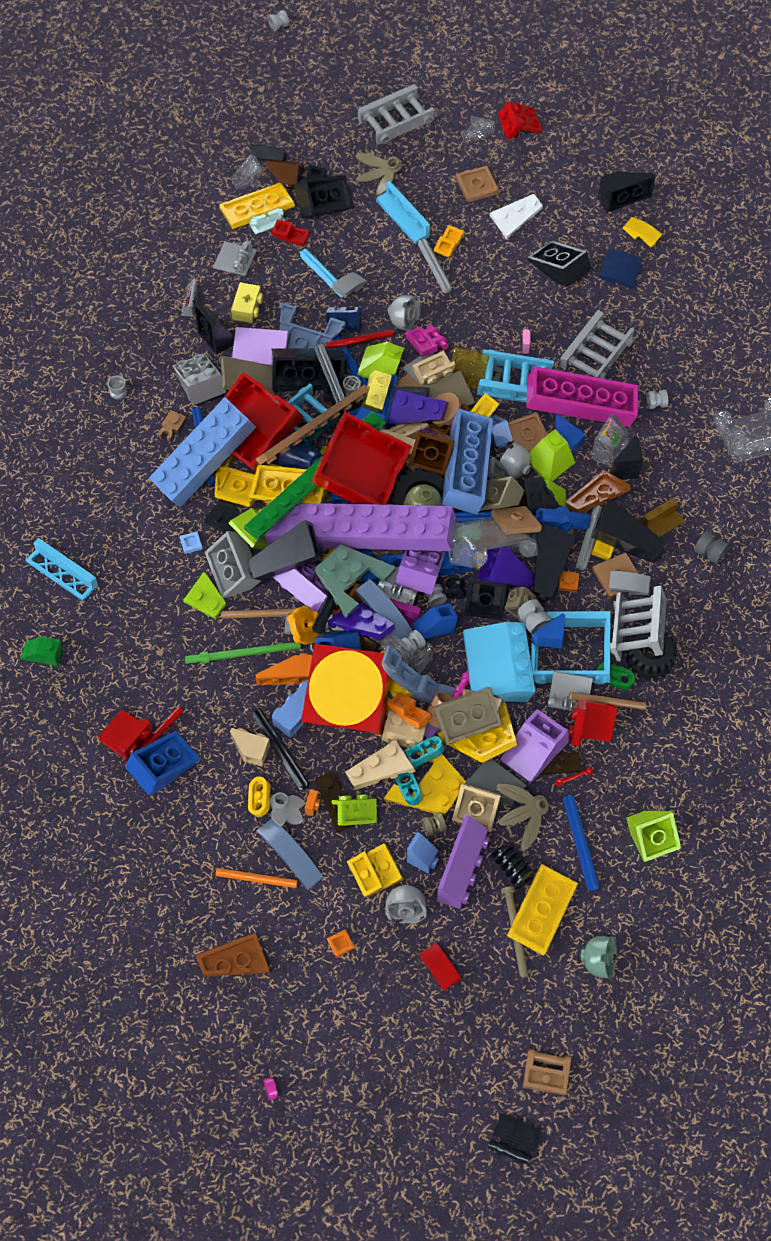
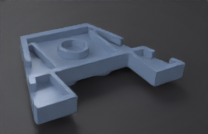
M281 303L280 330L289 332L287 348H314L319 343H324L325 345L326 342L334 341L346 326L344 321L331 317L324 333L293 324L292 321L297 308Z

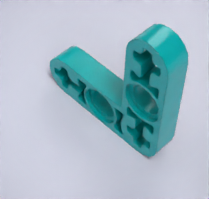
M433 736L403 752L413 768H416L441 755L444 751V744L439 737ZM414 753H422L418 759H412ZM408 772L399 774V777H396L395 780L404 799L409 805L419 804L423 799V794L414 774ZM403 777H411L409 782L401 783ZM411 788L415 793V797L413 798L411 797V794L409 792V789Z

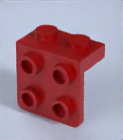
M508 101L498 113L506 139H513L520 129L535 133L543 131L536 111L531 106Z
M578 699L577 708H573L571 719L574 720L573 726L570 725L568 733L569 737H571V745L579 746L581 738L611 741L617 707L615 705Z
M120 711L99 735L98 739L105 746L128 761L131 753L137 751L149 739L153 730L151 723L145 718L140 722L126 711Z

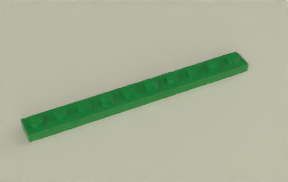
M374 411L362 420L378 431L386 426V421ZM322 457L244 526V529L257 541L319 487L312 483L311 480Z

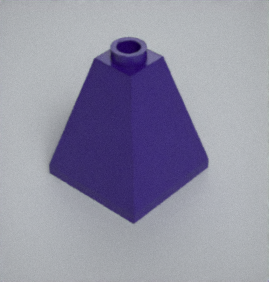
M505 545L487 548L476 578L488 582L507 584V587L530 588L534 582L533 573Z

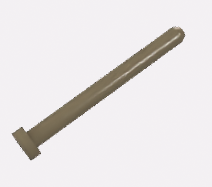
M513 886L501 889L502 896L506 898L510 925H512L517 915L513 896L516 890ZM513 940L521 978H527L528 970L523 944Z

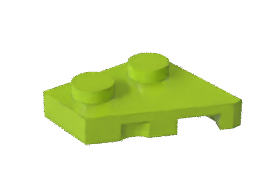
M204 572L183 599L184 603L214 619L219 616L226 606V602Z

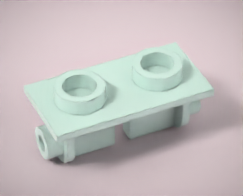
M276 208V210L268 212V217L265 214L252 217L249 224L255 235L272 229L277 219L285 221L283 217L284 212L282 208Z

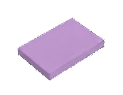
M236 327L232 358L271 365V349L287 348L289 332Z

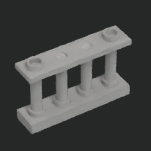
M413 84L358 108V120L360 123L367 121L376 131V144L379 145L381 143L385 144L390 139L419 126L430 124L434 120L435 109L430 108L425 111L417 100L418 88ZM411 103L419 114L411 117L402 105ZM397 109L405 120L397 123L388 111ZM379 115L384 116L390 127L382 129L375 120V117Z
M597 310L561 356L559 367L566 370L569 365L575 366L596 378L605 379L607 376L606 372L626 346L630 347L633 343L634 329L630 328L626 335L605 324L603 321L604 313ZM601 329L621 341L616 347L596 336L595 331ZM592 341L612 353L608 358H605L587 348L585 344ZM578 353H583L603 365L599 370H596L577 360L576 356Z
M662 586L654 587L653 595L643 599L624 601L621 592L617 593L616 601H614L613 640L610 643L611 654L615 655L617 662L621 661L622 651L649 647L653 649L655 656L663 655L667 598ZM653 606L650 611L625 615V610L629 608ZM645 619L652 620L649 625L624 629V623ZM644 633L651 634L648 639L623 643L624 636Z

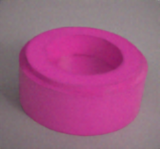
M272 1077L264 1079L268 1100L277 1099L278 1094L274 1079Z

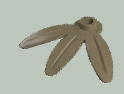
M357 153L355 155L360 162L378 167V169L357 177V182H367L384 176L378 185L377 195H382L386 192V183L389 181L392 183L394 173L402 168V163L397 157H390L386 161L380 157L365 153Z
M498 784L497 790L512 800L525 804V806L508 812L499 820V825L506 826L520 823L530 817L520 845L521 850L524 851L532 845L538 835L541 815L546 814L549 808L548 801L542 795L533 797L529 792L518 786Z

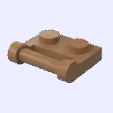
M528 1049L523 1088L566 1095L571 1057L548 1055L535 1052L534 1049ZM533 1061L563 1066V1070L534 1066Z

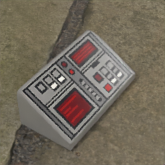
M192 279L185 288L181 316H194L193 300L197 299L198 293L196 279Z

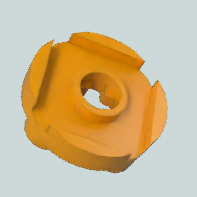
M310 606L298 607L293 610L292 614L288 615L287 620L290 630L297 644L315 643V638L320 635L312 630L318 612L310 609Z

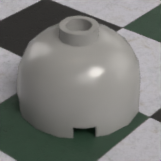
M399 296L389 306L388 314L390 320L398 329L410 331L417 326L413 324L415 320H419L421 309L420 302L415 299L417 298L416 296Z
M514 442L512 444L514 447L512 449L508 448L505 451L500 463L507 469L510 476H513L514 479H519L530 472L532 468L530 465L531 455L524 446Z
M403 885L393 889L388 895L385 914L389 920L392 921V918L405 919L400 923H418L421 917H426V898L419 889Z

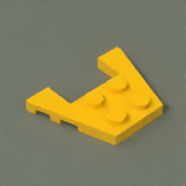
M230 454L216 469L215 498L251 507L257 501L249 498L255 474L229 468L234 457ZM269 463L268 466H278V465Z
M501 701L498 710L503 725L448 745L481 763L517 746L505 701ZM442 732L437 733L441 741L445 743Z
M441 754L430 760L433 765L419 783L423 794V799L419 804L409 805L396 784H393L384 800L434 814L441 812L442 816H446L458 798L461 784H465L466 781ZM414 792L411 794L412 798L415 797Z

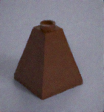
M430 427L418 430L408 465L445 475L454 439L444 431Z

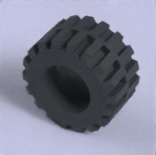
M664 632L663 655L659 659H649L642 654L641 650L649 647L627 650L626 661H628V668L632 667L634 675L638 673V678L640 679L645 676L647 681H650L651 677L654 678V681L658 680L659 676L661 678L666 677V673L669 674L677 656V645L673 643V637H668V632ZM651 634L634 635L631 637L630 642L648 639Z

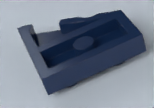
M329 307L326 312L327 322H329L330 317L344 321L347 331L359 332L362 327L361 307H356L355 310H348L347 307Z

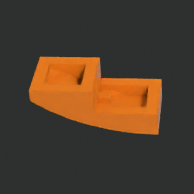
M398 693L388 701V706L400 718L419 730L431 721V713L416 707V700Z

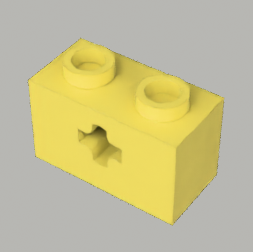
M239 283L231 309L232 320L253 323L254 317H258V304H262L263 301L260 286Z
M377 370L370 374L367 384L368 391L364 394L365 398H363L361 407L376 413L383 409L392 375Z

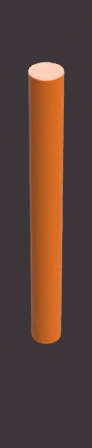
M221 868L216 869V876L297 888L298 880Z

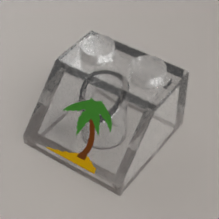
M612 413L594 440L591 456L592 460L609 468L612 467L614 459L620 454L621 450L629 443V440H627L629 432Z

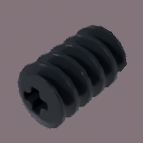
M506 844L498 848L491 857L496 858V864H501L500 869L506 871V877H511L510 882L515 884V889H520L531 880L534 869L527 871L526 868L529 866V863H521L524 856L517 858L519 850L512 851L514 844Z

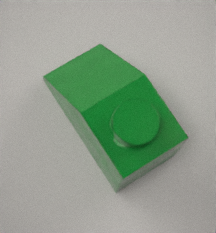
M42 636L26 641L20 659L58 666L63 652L61 641Z

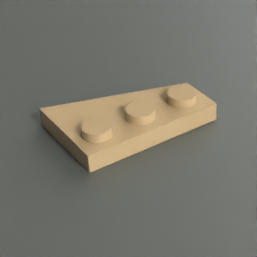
M395 740L345 773L357 790L377 784L382 779L389 777L393 779L399 777V774L416 771Z

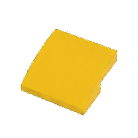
M385 843L368 853L364 851L347 861L365 898L404 880Z

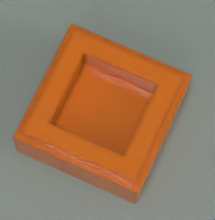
M346 930L327 938L336 958L355 949Z

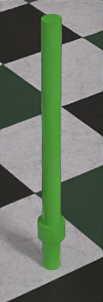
M291 642L214 653L206 651L200 652L198 655L185 656L186 664L197 662L204 664L212 660L301 649V644Z

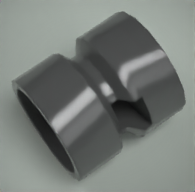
M705 531L698 540L694 552L702 557L707 555V559L717 565L720 562L719 559H722L725 555L729 543L722 539L716 540L715 535Z

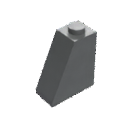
M493 759L484 762L465 783L500 794V803L514 806L517 801L500 793L497 790V785L510 784L526 790L527 786Z

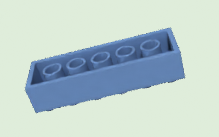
M224 397L149 479L172 502L181 507L256 426Z
M462 409L457 410L451 423L450 437L454 439V444L445 472L442 505L452 506L455 509L478 515L485 502L493 418Z

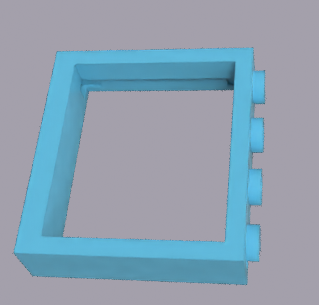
M610 611L546 612L551 620L564 613L565 627H605L604 671L557 672L593 678L592 683L596 684L610 683ZM532 643L531 666L534 682L537 684L552 683L554 671H538L539 646H534Z

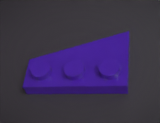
M397 390L387 425L443 421L448 402Z
M361 603L358 604V607L347 618L340 611L327 621L328 626L331 628L338 626L342 627L344 631H358L363 636L382 640L395 630L393 622Z

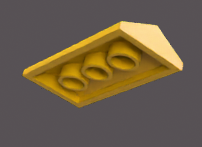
M258 465L249 498L272 501L307 469ZM319 486L301 503L322 504L327 495V490Z

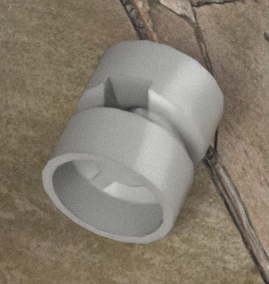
M537 599L529 600L517 611L522 622L526 623V628L531 635L552 621L549 615L544 612L543 606Z

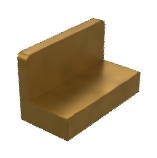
M672 498L645 514L642 524L661 537L683 524L684 519L676 511L678 502Z

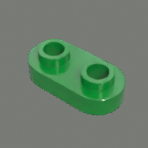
M604 663L598 666L597 671H604ZM610 664V683L605 684L622 690L630 689L634 685V673L628 669ZM626 678L628 682L623 683L621 679Z

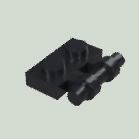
M501 1113L493 1135L500 1137L501 1140L499 1143L491 1140L488 1149L495 1151V1154L499 1156L503 1154L510 1157L518 1164L524 1163L529 1165L532 1157L525 1155L524 1152L526 1149L535 1151L542 1130ZM507 1141L519 1145L518 1151L507 1147Z

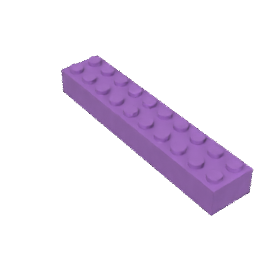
M300 503L263 537L269 546L297 524L307 520L313 523L319 548H337L342 544L351 549L451 551L457 517L452 506Z

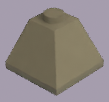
M513 476L487 480L485 502L480 511L516 506L521 500L524 489Z

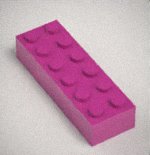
M533 366L527 377L526 408L630 427L638 416V385Z

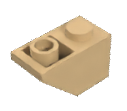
M231 728V738L243 761L263 767L270 748L269 738L263 734L257 733L255 735L249 733L242 728Z

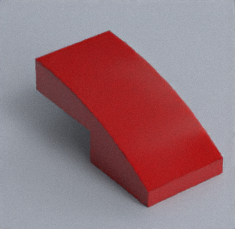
M278 219L271 231L272 235L283 241L304 247L310 236V230L296 228L293 222Z
M437 943L419 953L421 960L431 971L433 978L443 991L461 980L458 972Z

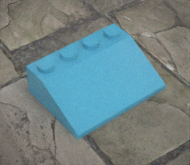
M503 622L464 630L463 636L471 690L478 691L490 687L493 696L500 697L502 701L528 702L535 693L525 623Z

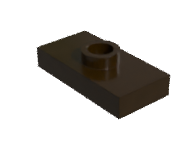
M579 752L558 753L541 772V775L581 772Z

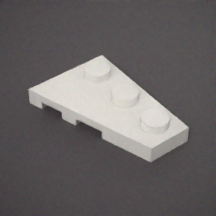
M533 194L491 212L490 217L506 239H508L526 221L536 215L543 205Z

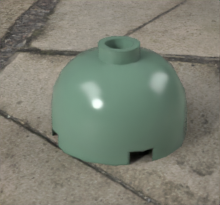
M596 936L589 940L585 949L581 950V961H584L587 971L592 975L600 978H612L615 970V963L612 964L613 953H617L614 937Z

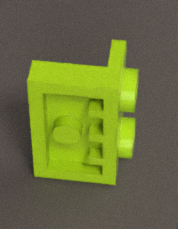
M367 794L356 795V799H351V796L345 795L339 796V800H332V804L338 805V825L377 823L376 799L368 798Z

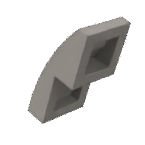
M352 272L337 280L332 285V289L346 298L353 291L357 293L367 283V280Z
M611 571L609 590L629 592L630 595H649L651 577L631 572Z

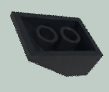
M636 172L606 174L600 179L597 199L606 213L651 198L656 175L654 173Z
M346 175L303 179L294 185L302 219L354 208Z
M552 240L527 257L529 262L552 281L566 287L572 285L574 281L591 270L587 251Z
M194 299V314L197 332L217 355L233 346L235 338L233 331L225 326L221 317H217L213 311Z

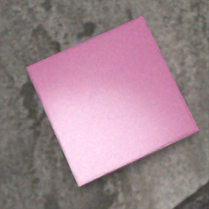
M523 330L522 353L529 354L530 331Z

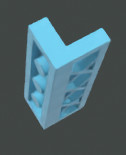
M390 181L386 183V193L376 198L377 203L415 244H418L420 239L430 237V224Z
M38 538L34 542L36 550L26 559V562L73 595L84 601L98 586L96 577L41 539ZM38 554H41L45 557V563L37 564L33 559ZM57 565L59 572H48V566ZM62 576H73V582L64 583ZM76 585H86L89 588L82 595L77 592Z

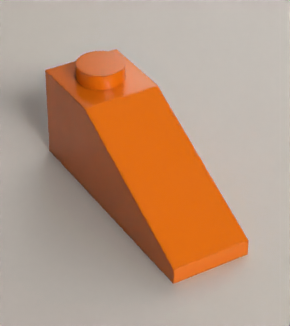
M307 653L294 655L257 673V685L301 684L309 678L312 655Z

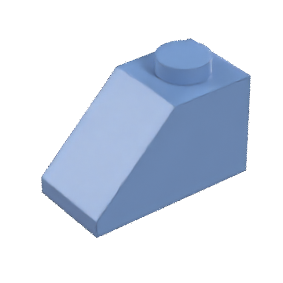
M494 415L490 416L489 418H493L491 445L498 448L507 446L508 442L513 441L507 420Z
M417 832L407 848V863L429 873L431 868L436 869L440 861L438 858L439 850L422 834Z

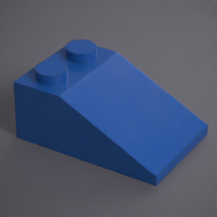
M174 731L131 753L125 768L145 792L151 796L196 764L200 758L179 733Z

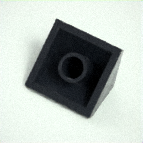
M634 436L614 459L611 474L621 480L639 478L643 457L637 436Z
M469 578L464 615L502 620L507 584Z

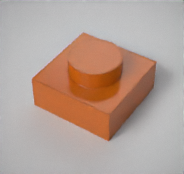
M562 571L558 590L577 592L579 573Z
M310 789L305 805V814L313 816L314 811H318L320 808L321 799L318 797V791Z

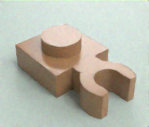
M170 410L162 423V427L165 428L159 431V438H162L164 434H169L167 440L170 442L173 439V432L179 433L187 417Z

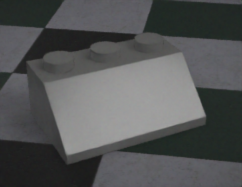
M227 531L205 551L206 558L223 599L251 590L261 582L254 579L249 573V560L253 556L248 543L238 533Z

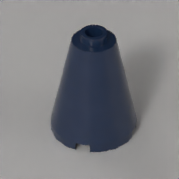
M302 436L303 440L295 446L290 444V449L282 455L277 453V460L283 467L308 469L323 455Z

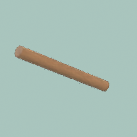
M296 608L221 611L222 619L283 617L291 614Z
M570 692L569 694L570 700L578 701L579 699L645 710L646 702Z

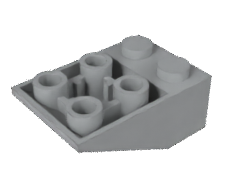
M198 354L189 360H182L172 365L188 399L193 405L226 393L222 386L220 372L206 354Z

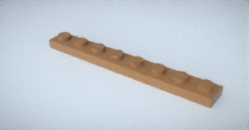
M364 384L256 458L259 465L265 461L267 464L271 463L277 458V453L282 455L290 449V444L295 446L303 440L301 438L303 435L307 438L313 434L316 426L320 429L328 423L326 419L330 417L333 420L339 416V410L346 411L352 407V401L357 403L365 398L363 394L368 391L366 385Z

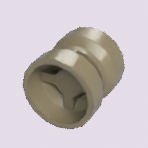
M441 812L435 813L430 818H421V824L427 838L434 836L436 832L442 833L447 831Z

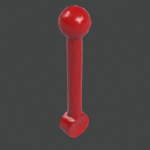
M587 767L585 771L562 780L556 779L554 784L560 787L563 783L586 774L591 775L593 769Z

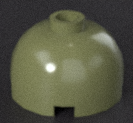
M426 484L417 485L411 488L406 495L404 505L442 506V498L434 487Z

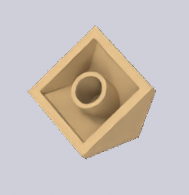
M462 783L452 821L463 823L465 815H469L488 829V832H491L501 795Z

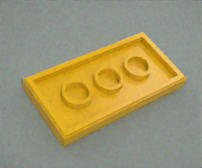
M282 183L219 205L232 229L249 224L252 217L262 214L268 217V212L276 210V208H282L284 211L295 207L294 201Z
M541 864L507 936L544 956L578 883Z

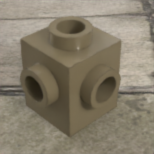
M526 587L511 589L508 594L505 610L514 617L520 618L517 614L518 609L529 600L536 599V596Z

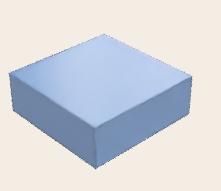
M198 531L180 536L184 554L203 549Z

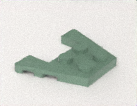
M340 544L315 568V573L325 588L332 594L336 605H339L344 617L347 618L358 607L359 603L345 592L368 570L384 582L395 572L396 568Z

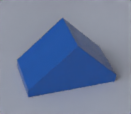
M562 613L533 633V645L562 649L565 614Z

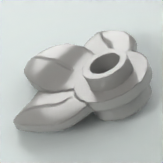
M281 792L274 794L270 798L273 821L279 826H283L285 822L293 825L301 824L303 818L299 809L305 805V802L295 795L287 796Z

